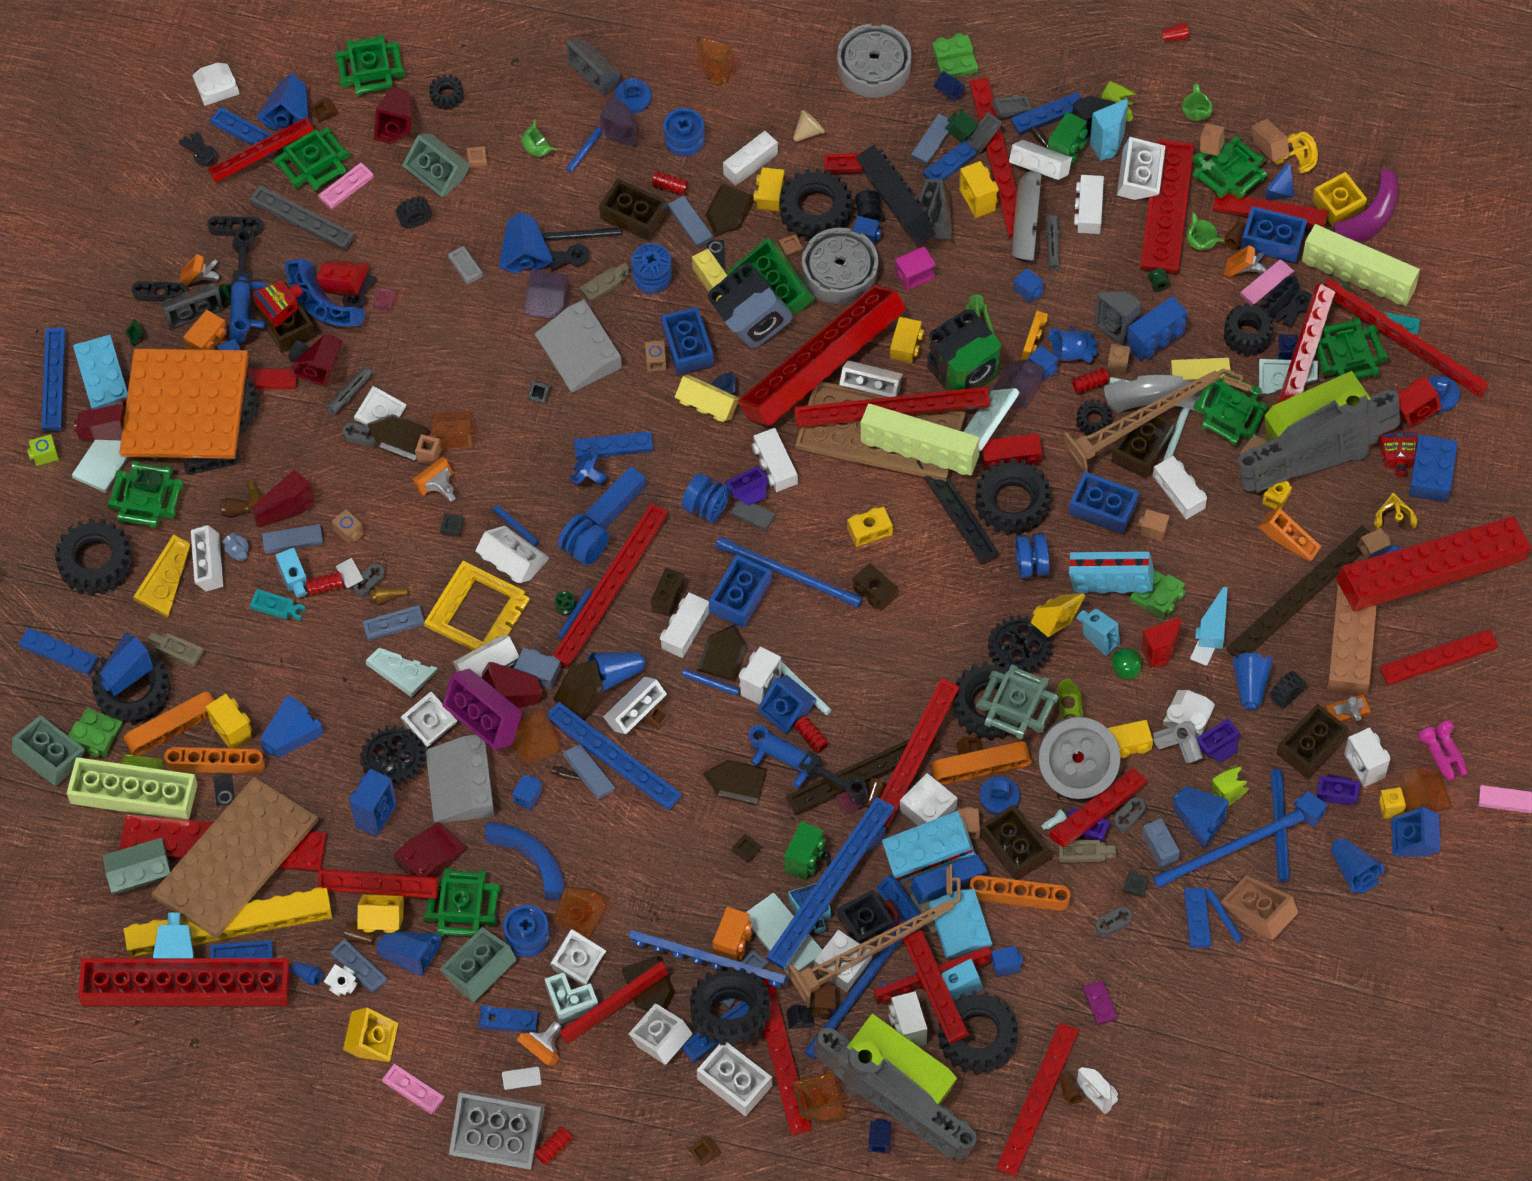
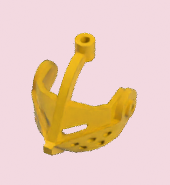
M1306 132L1290 134L1287 137V142L1292 143L1293 150L1289 152V155L1274 162L1276 165L1284 163V159L1295 154L1300 162L1298 167L1299 173H1306L1316 165L1318 160L1316 142ZM1305 149H1307V152H1308V156H1307L1306 158H1305Z
M1391 493V496L1376 513L1374 519L1376 530L1382 527V514L1392 508L1396 510L1395 521L1400 522L1403 519V514L1400 513V510L1408 515L1412 529H1416L1417 518L1414 512L1395 493Z

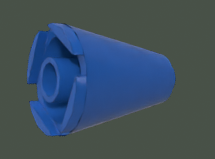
M593 652L588 655V661L597 660L598 673L603 683L602 691L642 672L643 667H645V659L638 652Z
M1258 653L1238 654V658L1233 656L1232 663L1241 705L1246 710H1257V707H1260L1263 701L1273 663L1272 657L1266 655V659L1261 658V654Z
M1346 838L1337 839L1333 842L1331 853L1349 889L1353 893L1355 891H1358L1360 894L1364 893L1379 882L1377 878L1380 874L1383 876L1385 870L1380 861Z

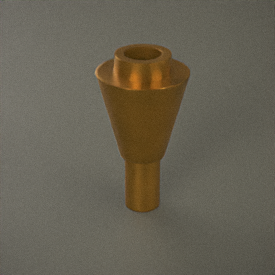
M249 480L246 483L249 490V510L253 512L252 506L263 496L256 489L254 481Z
M373 586V590H370L371 602H375V605L397 596L407 595V588L394 589Z

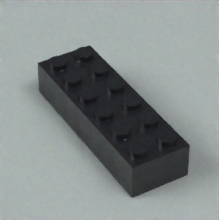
M872 145L857 155L856 159L866 177L915 245L919 246L936 235L932 228L935 224L929 216L926 217L928 215L927 210L923 205H918L920 204L919 199L915 194H910L912 190L906 182L902 183L904 179L898 171L894 172L895 167L890 160L886 161L887 156L882 149L878 150L875 145Z

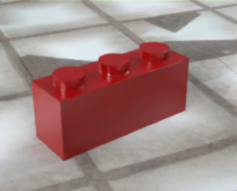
M1039 433L988 440L980 451L985 471L989 470V465L994 464L995 467L999 466V460L1010 463V458H1015V463H1021L1022 460H1026V465L1042 463L1043 453Z

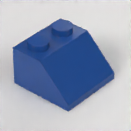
M785 675L774 680L757 711L785 734H788L800 718L807 716L817 699L792 678Z
M1421 807L1391 818L1392 853L1394 856L1426 857L1440 852L1439 814L1426 807Z

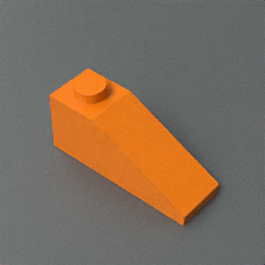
M1280 508L1268 512L1258 526L1273 541L1309 562L1312 561L1322 547Z

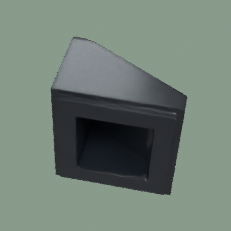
M296 340L288 355L290 362L293 363L310 347Z
M532 380L527 399L546 404L553 385Z
M793 1005L787 1010L789 1029L814 1026L811 1006L807 1008V1006Z

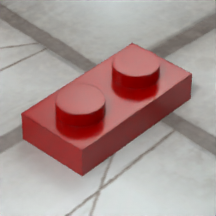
M860 153L824 154V173L826 174L827 170L831 171V174L862 173V168L856 159V156Z

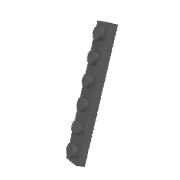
M261 185L249 199L251 204L343 251L346 250L355 238L354 233Z

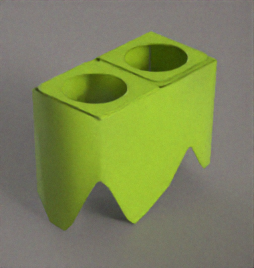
M1109 81L1102 93V99L1116 103L1127 99L1128 104L1132 105L1133 103L1126 96L1136 95V93ZM1127 107L1126 121H1132V111Z
M1064 679L1059 683L1057 690L1060 720L1064 719L1068 714L1083 717L1080 688L1071 679ZM1065 696L1073 697L1075 700L1074 707L1070 709L1064 708L1061 704L1062 698Z
M1237 765L1212 779L1211 794L1227 799L1229 801L1228 806L1240 799L1249 790V788L1243 787L1247 781H1237L1238 773L1241 770V767L1235 768Z

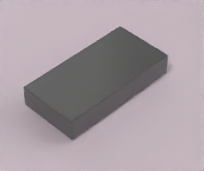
M1026 95L997 98L991 102L998 118L1017 116L1032 110Z
M987 112L966 142L981 153L1003 122Z
M740 499L731 512L732 516L766 532L775 518L774 513L756 504L748 506Z

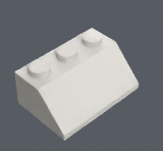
M1129 137L1123 148L1117 196L1136 200L1159 194L1165 153L1164 145Z
M506 526L485 531L476 549V552L484 560L496 565L498 570L507 573L513 581L518 583L531 580L550 558Z

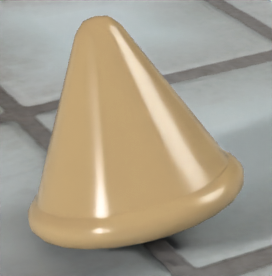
M801 110L793 140L798 142L818 134H823L825 130L809 113Z

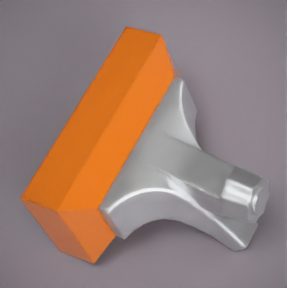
M1248 245L1227 259L1224 275L1231 278L1236 274L1246 271L1263 274L1266 267L1258 263L1264 255L1263 252L1255 256V248Z
M196 254L182 269L179 283L187 287L200 280L217 282L219 274L211 271L217 263L216 259L206 267L203 256Z
M443 456L413 478L419 493L423 496L430 491H438L449 502L456 499L452 493L454 487L449 484V478L454 473L447 459Z
M1363 694L1326 705L1325 710L1342 723L1362 720V717L1368 716L1371 713Z
M554 1021L546 1032L521 1033L517 1041L546 1065H555L559 1060L555 1041L562 1030L561 1025Z

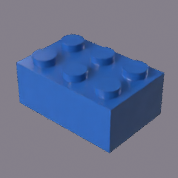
M1252 206L1243 234L1241 249L1250 245L1255 248V253L1263 252L1266 256L1296 263L1304 238L1307 219Z
M1172 296L1128 327L1126 346L1130 347V351L1140 362L1146 358L1150 359L1160 348H1166L1173 339H1178L1185 333L1188 311Z
M698 307L661 316V328L677 375L714 366L713 352Z
M1425 435L1418 436L1409 489L1410 497L1448 502L1458 441Z
M1084 471L1070 501L1069 515L1124 535L1138 504L1139 491Z
M736 554L709 600V612L745 628L772 582V570Z
M369 769L368 773L361 777L360 786L357 791L354 790L352 792L349 802L355 827L377 837L397 803L391 778Z

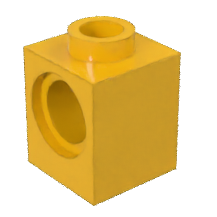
M1401 787L1381 790L1378 801L1383 819L1404 814L1406 804Z

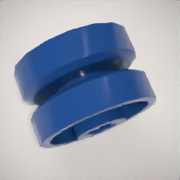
M678 108L671 111L665 117L663 123L664 142L668 151L674 155L684 157L696 154L702 149L705 142L704 120L698 112L689 108Z
M1033 534L1031 544L1027 535L1016 536L1015 557L1020 578H1031L1033 565L1038 577L1048 576L1049 556L1045 534Z
M532 905L517 906L509 911L504 919L503 929L506 944L510 946L512 952L517 956L526 958L537 956L543 952L550 939L549 925L543 911Z

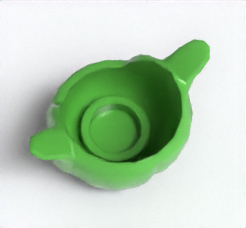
M1195 83L1193 85V93L1183 100L1182 110L1189 120L1202 121L1211 116L1213 105L1208 97L1201 93L1199 85Z
M534 119L533 124L524 131L521 137V143L525 151L536 157H542L552 150L557 151V149L549 146L545 138L538 131L536 119Z
M1192 213V221L1187 232V241L1191 247L1201 251L1211 249L1218 241H1223V238L1218 237V232L1213 224L1205 220H1198L1196 214Z

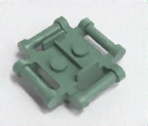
M1013 664L1005 675L992 671L989 676L990 681L983 696L976 704L978 709L989 711L984 725L988 727L994 726L1014 734L1016 738L1021 740L1024 738L1028 727L1038 733H1043L1046 719L1052 706L1058 700L1057 695L1045 691L1050 679L1047 677L1041 678L1018 669V666ZM1000 682L1001 685L995 695L993 702L991 703L989 702V699L997 683ZM1040 700H1046L1038 720L1032 719ZM996 714L999 715L1002 720H1005L1012 724L1019 725L1020 723V728L1008 724L1006 722L1000 721L998 719H995Z

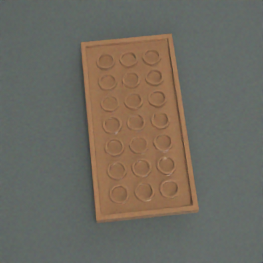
M821 381L812 390L808 406L885 398L887 396ZM950 411L912 415V417L961 431L965 420V412ZM861 421L801 427L795 444V448L798 450L922 477L926 475L932 479H941L945 482L950 471L949 468L942 469L938 465L920 461L924 468L923 470L916 461L918 459L906 458L899 453L887 452L876 446H867L861 442Z
M253 777L174 867L170 874L152 892V898L174 912L180 913L182 917L213 937L218 938L318 822V817Z

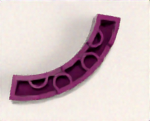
M1380 169L1378 179L1379 193L1374 202L1360 215L1346 221L1334 223L1333 232L1358 243L1371 239L1378 234L1390 220L1397 203L1398 182L1396 173L1388 169Z

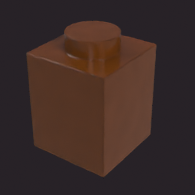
M820 985L818 990L811 993V1014L822 1019L832 1017L836 1009L835 985Z

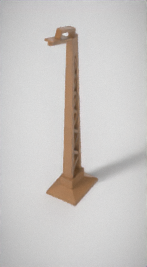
M1221 369L1218 372L1215 370L1087 437L1082 436L1075 440L1069 433L1065 432L1066 449L1083 472H1088L1087 460L1095 456V452L1219 380L1221 375H1228H1224V382L1245 391H1252V387L1242 382V375L1227 369ZM1099 439L1097 444L1091 445V442Z
M952 864L946 868V893L952 897V882H957V899L954 901L950 899L812 969L808 967L800 972L792 964L788 965V976L807 1008L810 1007L811 993L818 990L820 985L954 909V905L960 902V878H952ZM878 942L877 947L871 946L872 944ZM863 949L869 950L865 954L861 955ZM858 952L857 958L848 957ZM840 961L849 962L839 968ZM836 963L834 971L826 969ZM820 972L826 974V976L817 980L814 974Z

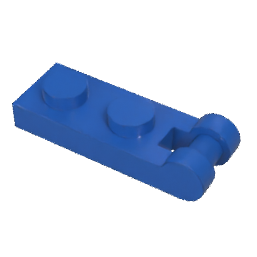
M487 1005L480 1007L481 1019L478 1021V1028L525 1033L536 1032L538 1011L493 1008ZM494 1016L495 1021H490L489 1017Z

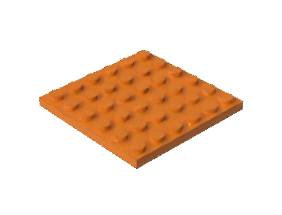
M134 349L119 452L121 457L235 459L249 357L248 351Z

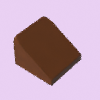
M323 97L311 107L318 122L325 121L339 114L332 100Z
M657 703L641 720L660 730L671 714Z
M962 737L956 743L958 755L983 750L980 738Z
M703 1136L689 1150L700 1166H704L722 1153L713 1139L708 1136Z

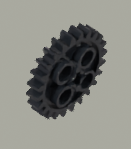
M1020 615L1017 616V620L1010 616L1009 622L1002 619V625L996 623V629H992L991 636L988 637V642H990L987 647L989 649V656L992 657V663L999 661L1000 667H1005L1006 664L1011 667L1013 664L1018 666V669L1028 673L1031 670L1037 673L1038 666L1044 668V662H1048L1049 656L1052 654L1051 636L1047 637L1028 621L1027 615L1024 620H1021ZM1020 632H1026L1027 634H1026V635H1021V634H1019V633H1020ZM1009 641L1010 644H1004L1002 642ZM1030 647H1036L1038 649L1031 650ZM1014 656H1019V657H1021V659H1018V660H1017V659H1014L1013 657H1014Z
M396 725L393 726L392 730L385 726L384 732L378 728V734L371 733L372 740L366 738L365 742L367 745L361 746L363 752L360 753V758L362 759L360 762L361 766H364L363 772L368 773L369 769H372L391 778L392 784L396 783L398 787H400L402 781L407 785L408 778L415 780L414 773L420 775L419 768H424L423 761L426 760V757L423 754L425 753V748L422 747V740H418L416 734L412 735L411 729L405 732L404 726L400 730H397ZM397 742H401V743H402V744L399 745V746H394V745H393V744H395V743H397ZM384 743H388L393 756L396 757L397 763L401 770L397 769L392 756L389 755L388 748ZM377 751H383L380 755L375 754ZM405 758L410 759L408 762H403L402 760ZM386 767H392L389 771L384 770Z

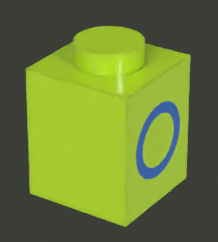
M51 434L29 440L30 448L27 449L30 460L34 459L36 466L59 460Z

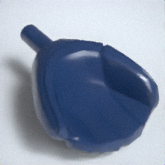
M729 372L722 374L710 385L733 395L736 393L735 374Z

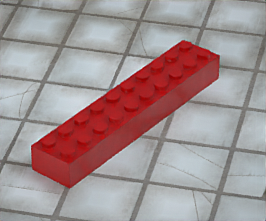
M873 285L738 400V403L747 419L767 426L774 424L783 413L788 412L796 402L802 400L810 390L816 388L823 379L829 377L836 368L843 365L850 356L856 354L863 345L870 342L877 333L884 330L890 322L897 319L906 310L897 291Z
M1512 516L1342 566L1336 580L1352 610L1357 611L1525 561L1532 547L1517 520Z
M81 958L78 998L82 1006H289L291 967L288 958Z

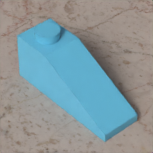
M1228 587L1222 588L1201 619L1200 627H1196L1195 639H1199L1198 647L1223 648Z

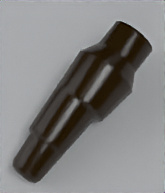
M1034 126L1030 130L1033 137L1043 147L1048 149L1049 142L1045 135Z
M553 766L551 773L558 777L581 780L577 773L562 766Z

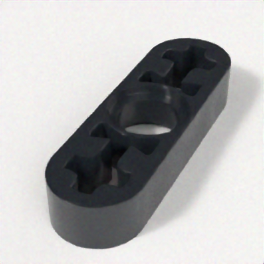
M214 216L207 223L209 232L215 236H235L236 230L230 228L234 223L240 224L239 228L244 227V224H246L245 228L252 230L254 236L260 235L263 231L262 222L257 217Z
M1288 276L1284 278L1258 305V308L1260 306L1263 307L1264 312L1268 311L1270 313L1269 317H1273L1300 289L1297 277Z
M139 281L132 286L133 296L138 301L164 302L166 299L175 298L187 292L184 284L173 282ZM162 288L165 290L162 295L155 294L157 289Z
M236 449L235 459L187 458L183 464L187 474H197L236 465L241 459L239 451Z

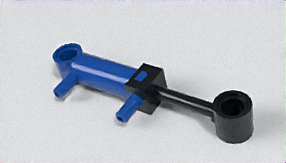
M245 227L236 230L232 243L233 249L239 253L238 271H233L230 281L231 310L228 336L231 340L235 339L237 343L246 340L250 327L263 329L265 326L264 321L249 319L250 289H262L266 287V283L252 281L253 273L245 272L246 253L250 251L254 238L252 230Z
M755 725L750 729V743L752 748L757 751L751 759L754 765H758L765 753L800 771L793 782V785L797 788L801 786L806 778L813 781L818 774L844 788L852 803L862 804L867 800L868 790L862 778L854 777L847 781L822 768L821 756L812 751L805 752L768 732L765 726ZM758 737H764L761 740H756ZM856 789H861L858 793L853 792Z

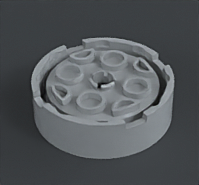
M865 24L852 29L842 38L838 46L837 71L839 78L850 91L864 97L878 98L895 93L905 85L911 73V47L909 42L898 30L883 24L882 26ZM877 54L879 59H872L870 55Z
M831 228L822 231L809 241L805 251H803V281L811 293L824 302L831 304L853 303L876 284L878 277V254L876 248L864 234L861 233L860 235L849 228ZM842 259L845 263L841 266L836 264L835 261Z
M1068 717L1053 724L1044 734L1037 752L1038 767L1046 783L1061 795L1075 799L1090 798L1103 792L1114 781L1120 766V750L1115 737L1103 724L1087 717ZM1077 751L1082 752L1084 755L1080 763H1076L1072 759L1073 754Z

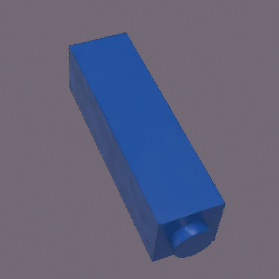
M630 466L585 513L587 519L593 521V526L599 525L606 529L646 487V477Z
M977 854L952 863V878H960V889L970 886L973 877L985 876L987 872L985 863L980 860ZM950 865L913 879L910 890L919 905L947 894L946 868L950 867ZM952 882V892L957 891V882Z

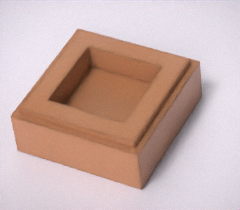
M485 146L466 148L470 167L487 165Z
M796 234L779 240V246L787 258L804 251Z

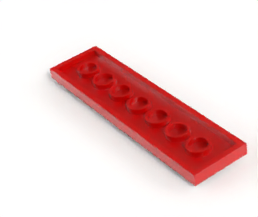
M1157 139V144L1165 146L1159 194L1149 197L1140 270L1153 271L1163 268L1166 273L1178 274L1195 144Z

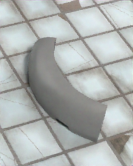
M1035 171L1025 173L1019 180L1016 197L1012 256L1026 260H1034L1036 230H1033V226H1037L1041 173Z
M1146 375L1138 376L1137 380L1125 382L1123 379L1104 386V392L1110 407L1119 413L1127 409L1147 406L1190 384L1192 381L1183 380L1182 376ZM1214 387L1212 388L1209 397L1205 403L1206 406L1209 405V402L1213 396ZM1203 389L1175 406L1196 411L1193 406L1199 400Z

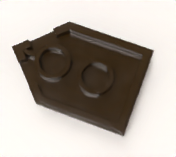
M725 184L720 186L705 214L714 236L722 235L723 232L740 229L754 202L752 194Z
M394 414L367 423L378 448L415 462L417 444L421 434L426 435L428 427Z
M735 624L709 636L697 671L731 681L736 680L747 645Z
M597 660L571 665L553 698L556 703L560 702L584 721L587 719L603 689L602 679H600Z
M726 760L704 772L703 775L709 781L718 797L757 805L767 768Z
M655 956L624 967L622 973L626 983L629 984L662 961L661 956ZM668 975L633 998L635 1007L649 1011L656 1003L666 1009L674 995Z

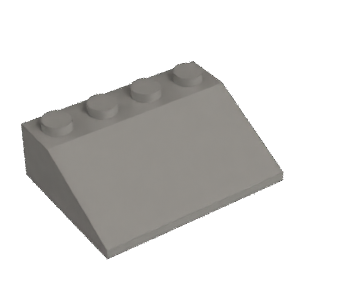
M585 300L567 307L535 333L537 340L571 393L622 368L620 354Z
M476 734L468 735L426 750L434 824L494 816L485 741Z
M468 1090L460 1091L449 1155L531 1170L535 1156L534 1151L537 1148L545 1104Z

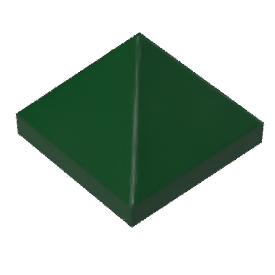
M134 319L125 331L132 346H135L144 335V331L137 319Z

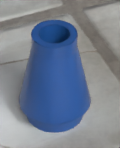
M298 961L292 965L291 972L308 985L316 986L322 980L323 971L318 966Z

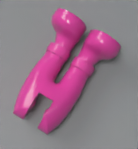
M1451 720L1442 722L1435 730L1433 727H1428L1418 733L1419 740L1429 746L1428 749L1432 753L1438 768L1448 781L1455 778L1450 765L1452 763L1460 777L1467 774L1465 761L1455 746L1453 739L1450 738V733L1454 729ZM1436 736H1437L1438 739L1441 741V745H1442L1443 748L1445 749V751H1446V753H1447V756L1444 754L1443 750L1441 749L1440 743L1437 742Z

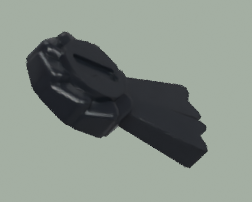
M199 132L190 134L191 140L185 136L183 140H179L181 146L194 152L193 157L197 164L208 165L215 161L217 156L215 149L211 145H203Z
M581 244L570 246L566 252L549 251L553 262L548 267L551 268V272H554L567 263L576 267L584 265L589 259L588 249Z
M369 273L364 278L357 296L344 294L342 298L344 307L362 309L366 302L364 293L376 282L377 276H372Z
M1305 290L1297 291L1290 299V304L1280 309L1272 318H1276V322L1285 318L1283 325L1291 328L1298 313L1307 312L1312 295Z

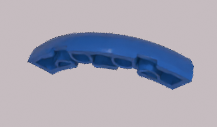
M304 259L284 261L288 282L292 286L298 284L302 289L303 294L296 298L309 314L322 322L335 326L351 327L360 326L363 323L365 317L364 309L341 307L324 294L315 277L312 261Z
M486 822L485 836L487 844L501 845L510 849L514 848L521 852L539 871L544 885L545 900H566L561 870L549 850L539 840L517 827L497 822Z

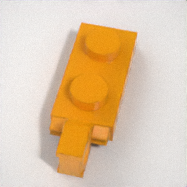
M1036 311L1021 360L1028 362V357L1036 350L1037 345L1034 342L1035 339H1040L1042 333L1040 328L1046 325L1047 313Z

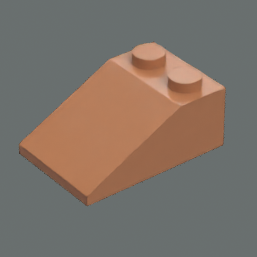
M1247 875L1221 901L1222 906L1255 932L1271 940H1274L1298 914L1293 896Z

